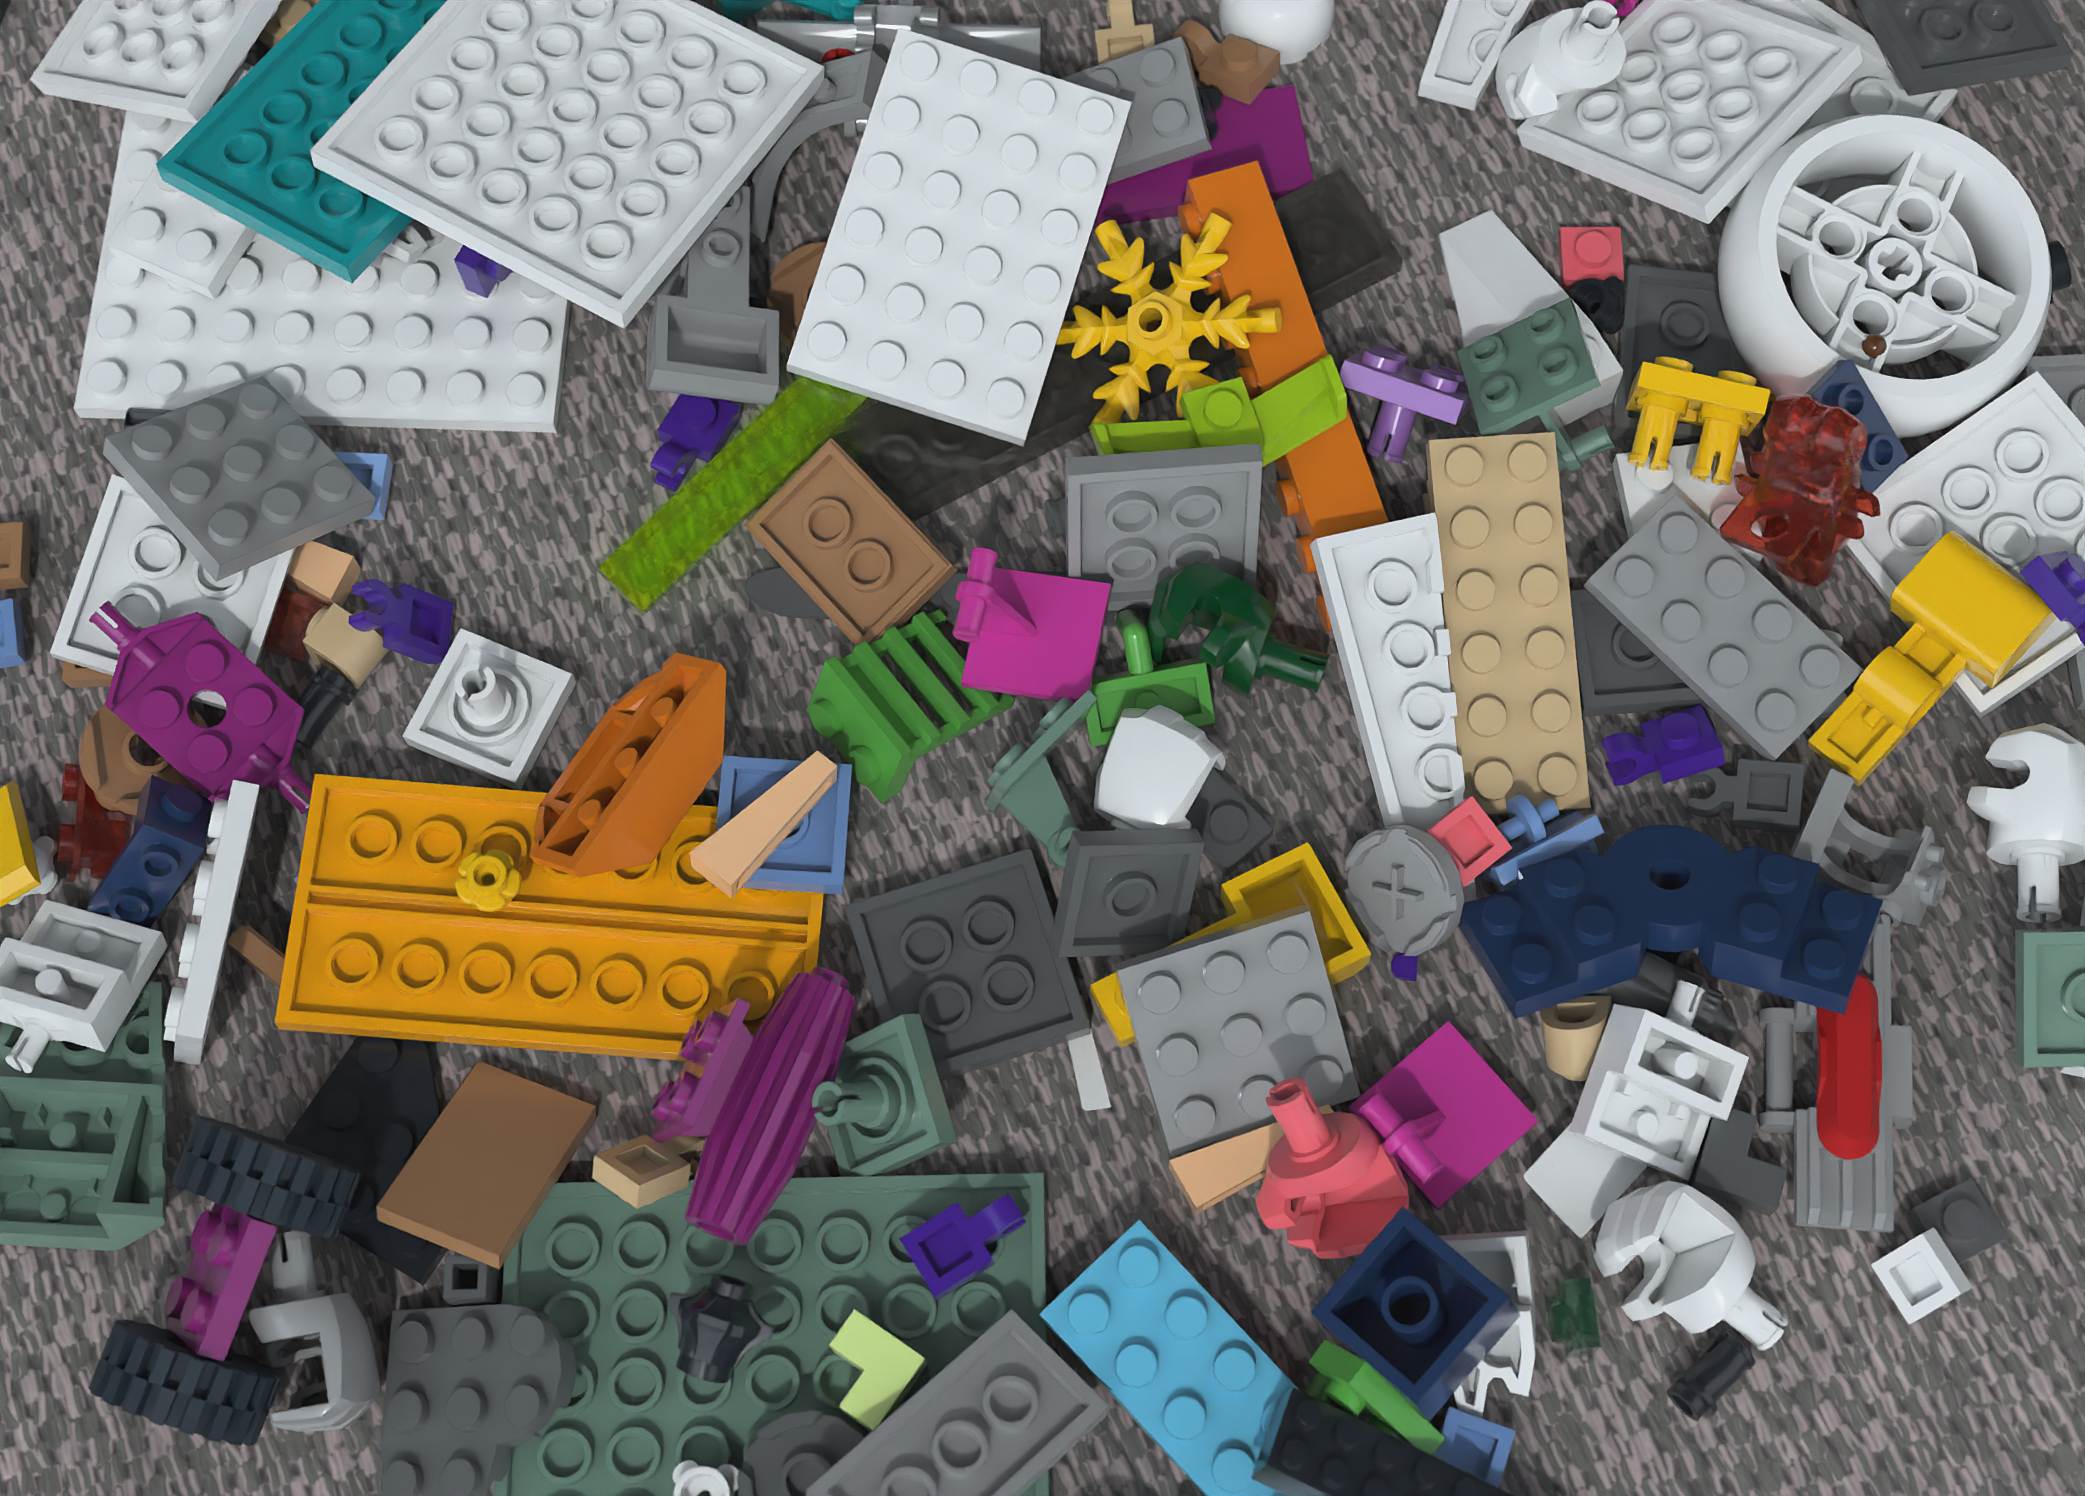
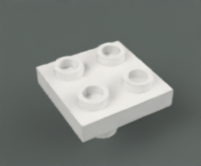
M460 628L402 737L409 746L512 789L521 790L572 693L576 681L572 673Z

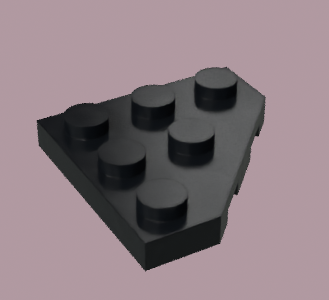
M357 1036L284 1141L288 1144L310 1150L315 1154L336 1160V1162L348 1165L362 1173L339 1233L424 1286L448 1249L378 1221L376 1206L441 1114L434 1078L435 1070L432 1053L426 1045L418 1040Z

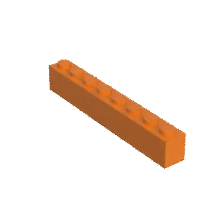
M1258 160L1188 180L1184 204L1178 206V216L1183 234H1189L1196 242L1210 213H1214L1232 224L1226 237L1214 252L1227 254L1228 260L1216 270L1201 277L1212 284L1203 289L1205 294H1215L1216 299L1220 298V311L1237 298L1246 294L1251 296L1246 311L1278 307L1281 311V331L1277 333H1246L1250 343L1247 349L1239 348L1220 336L1226 350L1233 348L1235 350L1241 367L1236 370V378L1242 377L1250 401L1328 355ZM1348 408L1346 419L1274 460L1280 477V481L1275 482L1278 503L1286 518L1294 516L1301 536L1295 539L1297 556L1304 573H1314L1321 593L1315 598L1316 608L1321 624L1326 632L1332 631V626L1310 543L1317 538L1389 523Z

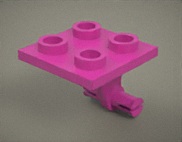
M981 547L971 549L966 580L961 581L957 586L955 598L960 602L955 629L952 633L955 638L970 642L961 680L962 686L1052 701H1060L1066 696L1075 703L1087 690H1091L1112 590L1111 584L995 567L998 560L996 552Z
M1449 1021L1348 1107L1354 1115L1364 1119L1385 1141L1382 1144L1384 1150L1391 1157L1394 1156L1398 1166L1437 1210L1539 1122Z

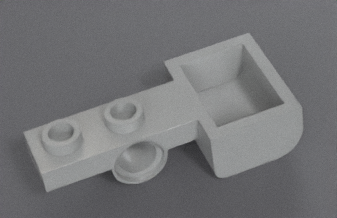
M741 185L682 257L679 291L680 294H684V297L656 294L647 332V390L767 406L773 404L779 387V311L749 307L750 187Z

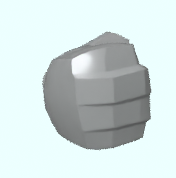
M305 1231L286 1232L283 1235L275 1234L269 1246L275 1298L269 1300V1306L247 1310V1316L262 1343H269L264 1349L273 1369H279L306 1358L322 1355L326 1381L315 1382L289 1395L290 1406L288 1409L269 1413L271 1424L277 1428L294 1431H323L347 1428L365 1414L379 1394L380 1380L377 1358L368 1324L349 1293L325 1296V1290H317L310 1239L312 1234Z

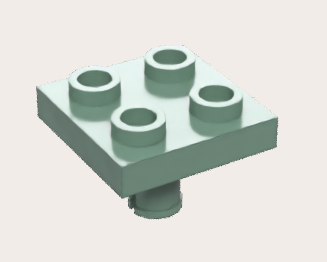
M902 1014L845 1042L835 1082H823L813 1093L812 1108L823 1107L822 1111L814 1115L821 1124L827 1126L841 1177L883 1176L957 1142L920 1014Z

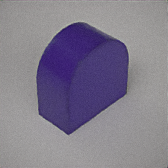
M1405 953L1397 954L1392 959L1390 966L1393 976L1399 980L1416 981L1418 955L1403 956Z

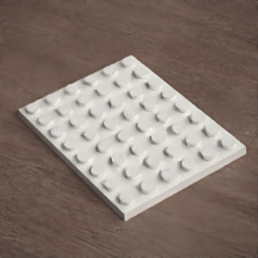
M126 110L74 403V410L80 418L125 419L129 408L175 410L264 376L308 425L557 433L572 301L513 270L504 281L497 282L488 298L466 290L454 262V258L463 244L415 219L410 224L428 245L422 255L406 263L382 252L383 261L380 268L369 266L353 284L258 232L215 300L112 256L105 245L106 241L185 122Z

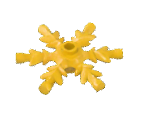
M1210 213L1196 243L1189 234L1182 236L1181 266L1169 261L1174 282L1164 290L1154 289L1149 284L1154 271V262L1142 269L1144 257L1143 238H1136L1132 245L1128 247L1116 220L1105 221L1095 229V234L1100 244L1111 259L1098 263L1097 269L1102 274L1122 282L1111 289V291L1130 295L1132 305L1128 308V314L1118 319L1104 305H1102V319L1085 307L1075 305L1072 309L1076 321L1062 322L1056 345L1075 343L1071 353L1073 359L1083 356L1099 343H1101V356L1108 352L1117 340L1126 343L1130 349L1129 362L1109 368L1111 372L1119 375V377L1105 383L1094 391V399L1106 400V402L1092 422H1103L1104 424L1119 423L1124 410L1132 420H1136L1140 410L1139 387L1151 393L1146 371L1155 364H1164L1171 369L1166 384V392L1178 385L1176 412L1178 417L1183 418L1184 415L1179 405L1183 393L1220 383L1218 380L1199 372L1209 366L1210 363L1190 359L1189 347L1192 346V341L1195 338L1204 335L1213 347L1219 349L1220 335L1233 345L1247 349L1250 343L1246 333H1277L1281 331L1282 315L1280 309L1275 307L1246 311L1251 300V296L1248 294L1237 298L1221 311L1220 298L1212 302L1204 313L1197 312L1191 307L1190 297L1192 291L1204 289L1212 285L1201 277L1216 270L1228 260L1227 254L1214 252L1232 226L1230 222L1214 213ZM1162 320L1161 326L1154 331L1157 323Z

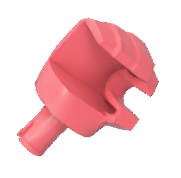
M1300 1077L1285 1079L1272 1087L1268 1092L1270 1096L1265 1098L1269 1109L1274 1114L1285 1134L1270 1151L1267 1173L1256 1198L1257 1211L1269 1229L1287 1228V1242L1290 1245L1312 1250L1319 1259L1348 1258L1352 1255H1360L1402 1206L1408 1210L1409 1192L1406 1180L1394 1156L1391 1157L1382 1147V1144L1385 1142L1383 1138L1364 1119L1354 1114L1343 1112L1321 1114L1304 1079Z

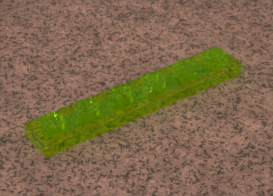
M800 376L598 567L599 574L644 616L872 398Z

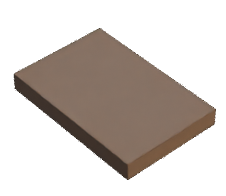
M832 438L744 524L748 531L855 646L864 641L869 645L881 639L884 631L893 626L898 630L958 571L955 565Z
M478 1060L376 1206L378 1221L500 1270L595 1123L596 1106Z

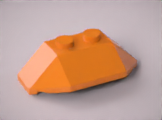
M675 652L662 663L663 670L640 681L610 706L538 806L534 827L535 843L531 846L529 855L536 864L577 877H584L653 862L723 761L726 670L720 662Z

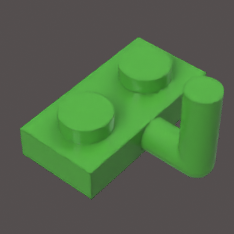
M1130 609L1118 613L1115 625L1123 638L1128 671L1093 677L1090 692L1098 699L1085 718L1090 746L1094 747L1110 743L1121 713L1126 708L1149 710L1160 704L1181 714L1184 720L1196 727L1216 723L1206 662L1197 657L1153 666L1148 631L1135 611Z
M1325 1339L1309 1360V1363L1319 1372L1304 1393L1327 1404H1330L1333 1400L1341 1408L1356 1417L1361 1412L1369 1419L1367 1424L1431 1455H1434L1445 1440L1410 1403L1360 1357Z

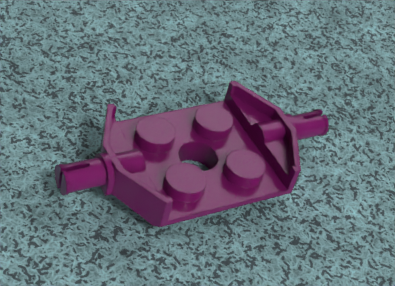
M110 601L105 602L99 608L118 625L117 628H114L95 611L89 621L94 623L118 645L117 650L120 652L105 703L109 710L114 712L212 803L215 802L216 798L228 800L232 782L237 780L260 785L259 789L267 786L272 791L276 789L302 815L309 809V804L293 791V788L296 787L309 800L311 799L312 787L293 770L295 767L291 764L305 710L198 612L143 629L141 626L136 627ZM202 692H215L222 696L226 702L227 711L224 719L220 724L211 728H202L195 725L189 714L192 699Z

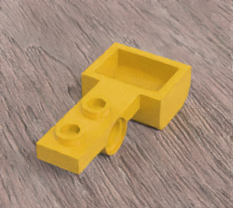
M1954 530L1945 534L1929 550L1891 594L1890 611L1909 624L1911 628L1894 647H1887L1875 657L1857 680L1853 692L1808 740V747L1839 772L1854 778V784L1858 787L1966 669L1993 689L2057 619L2056 615L2035 590Z
M1309 842L1221 884L1220 899L1229 916L1170 945H1177L1305 905L1312 917L1330 987L1362 970L1369 963L1371 952ZM1116 973L1091 984L1090 992L1120 1049L1135 1042Z

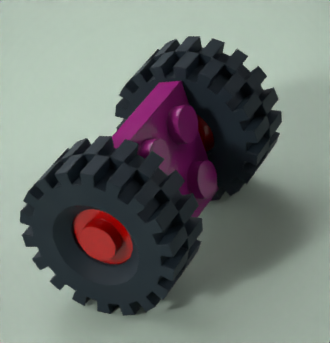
M198 1115L171 1182L192 1194L206 1197L207 1200L214 1202L211 1211L205 1210L197 1220L190 1242L191 1250H194L195 1253L185 1277L178 1276L168 1292L164 1307V1314L169 1317L166 1323L167 1328L162 1329L154 1324L145 1322L140 1324L128 1319H124V1321L120 1319L115 1320L88 1387L90 1393L101 1397V1400L109 1405L122 1407L124 1412L134 1416H143L148 1418L149 1422L161 1426L167 1425L177 1428L182 1433L192 1436L193 1434H198L207 1440L216 1442L223 1440L238 1446H242V1444L254 1446V1444H257L282 1380V1375L268 1365L257 1363L258 1360L252 1357L235 1353V1350L229 1347L277 1227L272 1223L281 1224L300 1232L305 1231L318 1237L324 1236L329 1239H337L362 1173L348 1165L336 1162V1160L315 1154L302 1147L288 1144L274 1137L271 1138L228 1122H221L210 1117Z

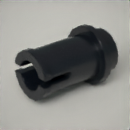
M323 665L317 674L310 672L306 678L310 683L296 701L305 710L297 741L309 749L313 748L314 742L341 704L349 706L352 701L348 695L354 686L339 674Z
M1721 1332L1717 1336V1340L1685 1372L1676 1370L1672 1374L1671 1380L1673 1385L1667 1390V1394L1675 1406L1692 1420L1698 1421L1704 1414L1713 1416L1718 1409L1716 1405L1718 1399L1747 1370H1750L1755 1365V1359L1737 1338L1729 1333Z

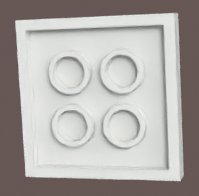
M112 474L50 654L53 658L113 676L120 654L117 650L118 645L94 623L89 621L90 617L97 611L114 628H117L118 625L99 608L105 602L110 601L136 627L141 626L143 629L198 612L257 666L296 547L216 582L126 479ZM202 692L192 699L227 710L224 698L215 692Z

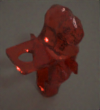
M1808 394L1781 395L1774 400L1770 415L1763 428L1766 444L1765 452H1753L1750 455L1751 468L1753 472L1760 475L1758 479L1742 473L1734 475L1736 491L1744 498L1720 526V536L1723 540L1775 560L1776 569L1785 577L1806 586L1819 587L1830 578L1833 572L1834 557L1848 543L1849 539L1857 540L1864 537V525L1862 520L1858 518L1859 512L1870 517L1880 515L1878 498L1874 494L1860 489L1863 472L1860 461L1867 444V430L1861 421L1842 406L1827 405ZM1756 520L1763 537L1754 534L1751 530Z

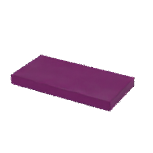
M1294 85L1263 89L1250 105L1228 96L1220 95L1222 105L1216 111L1215 116L1218 135L1211 142L1212 149L1106 185L1093 228H1097L1108 220H1116L1119 225L1178 216V206L1184 204L1188 180L1257 160L1273 202L1313 197L1315 184Z

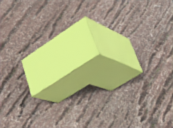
M855 1309L829 1345L834 1353L863 1372L839 1407L843 1413L870 1432H873L898 1409L928 1365L923 1356Z

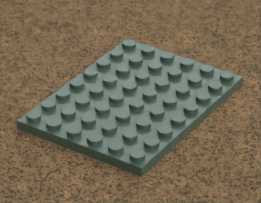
M1044 1173L791 1178L745 1246L729 1241L726 1242L718 1237L707 1234L685 1220L684 1215L694 1180H689L687 1188L638 1209L622 1200L599 1182L555 1183L504 1262L502 1304L532 1308L550 1316L548 1319L556 1324L562 1339L570 1341L574 1347L576 1378L570 1403L566 1409L557 1408L549 1424L537 1432L541 1437L534 1442L512 1447L506 1475L502 1482L494 1481L493 1496H673L676 1485L672 1477L673 1471L680 1463L691 1460L696 1462L699 1467L706 1466L717 1469L723 1464H730L739 1471V1469H742L746 1451L757 1439V1434L761 1428L788 1413L815 1410L828 1416L841 1418L850 1427L857 1430L865 1439L871 1432L843 1413L839 1407L863 1372L834 1353L829 1346L854 1309L926 1359L927 1367L898 1409L1011 1309L1047 1344V1325L1039 1317V1314L1046 1308ZM1009 1193L1022 1213L1026 1224L1012 1234L985 1246L996 1264L937 1301L899 1238L958 1202L969 1219L998 1198ZM715 1273L732 1276L752 1285L749 1299L754 1302L755 1308L761 1314V1317L775 1327L769 1340L754 1346L744 1355L736 1368L733 1367L728 1383L705 1381L688 1375L676 1367L680 1353L678 1348L679 1333L676 1319L667 1305L672 1292L687 1293L698 1290L704 1285H709L712 1275ZM1049 1470L1021 1496H1049ZM738 1489L734 1492V1496H739ZM703 1491L699 1496H711L708 1491Z

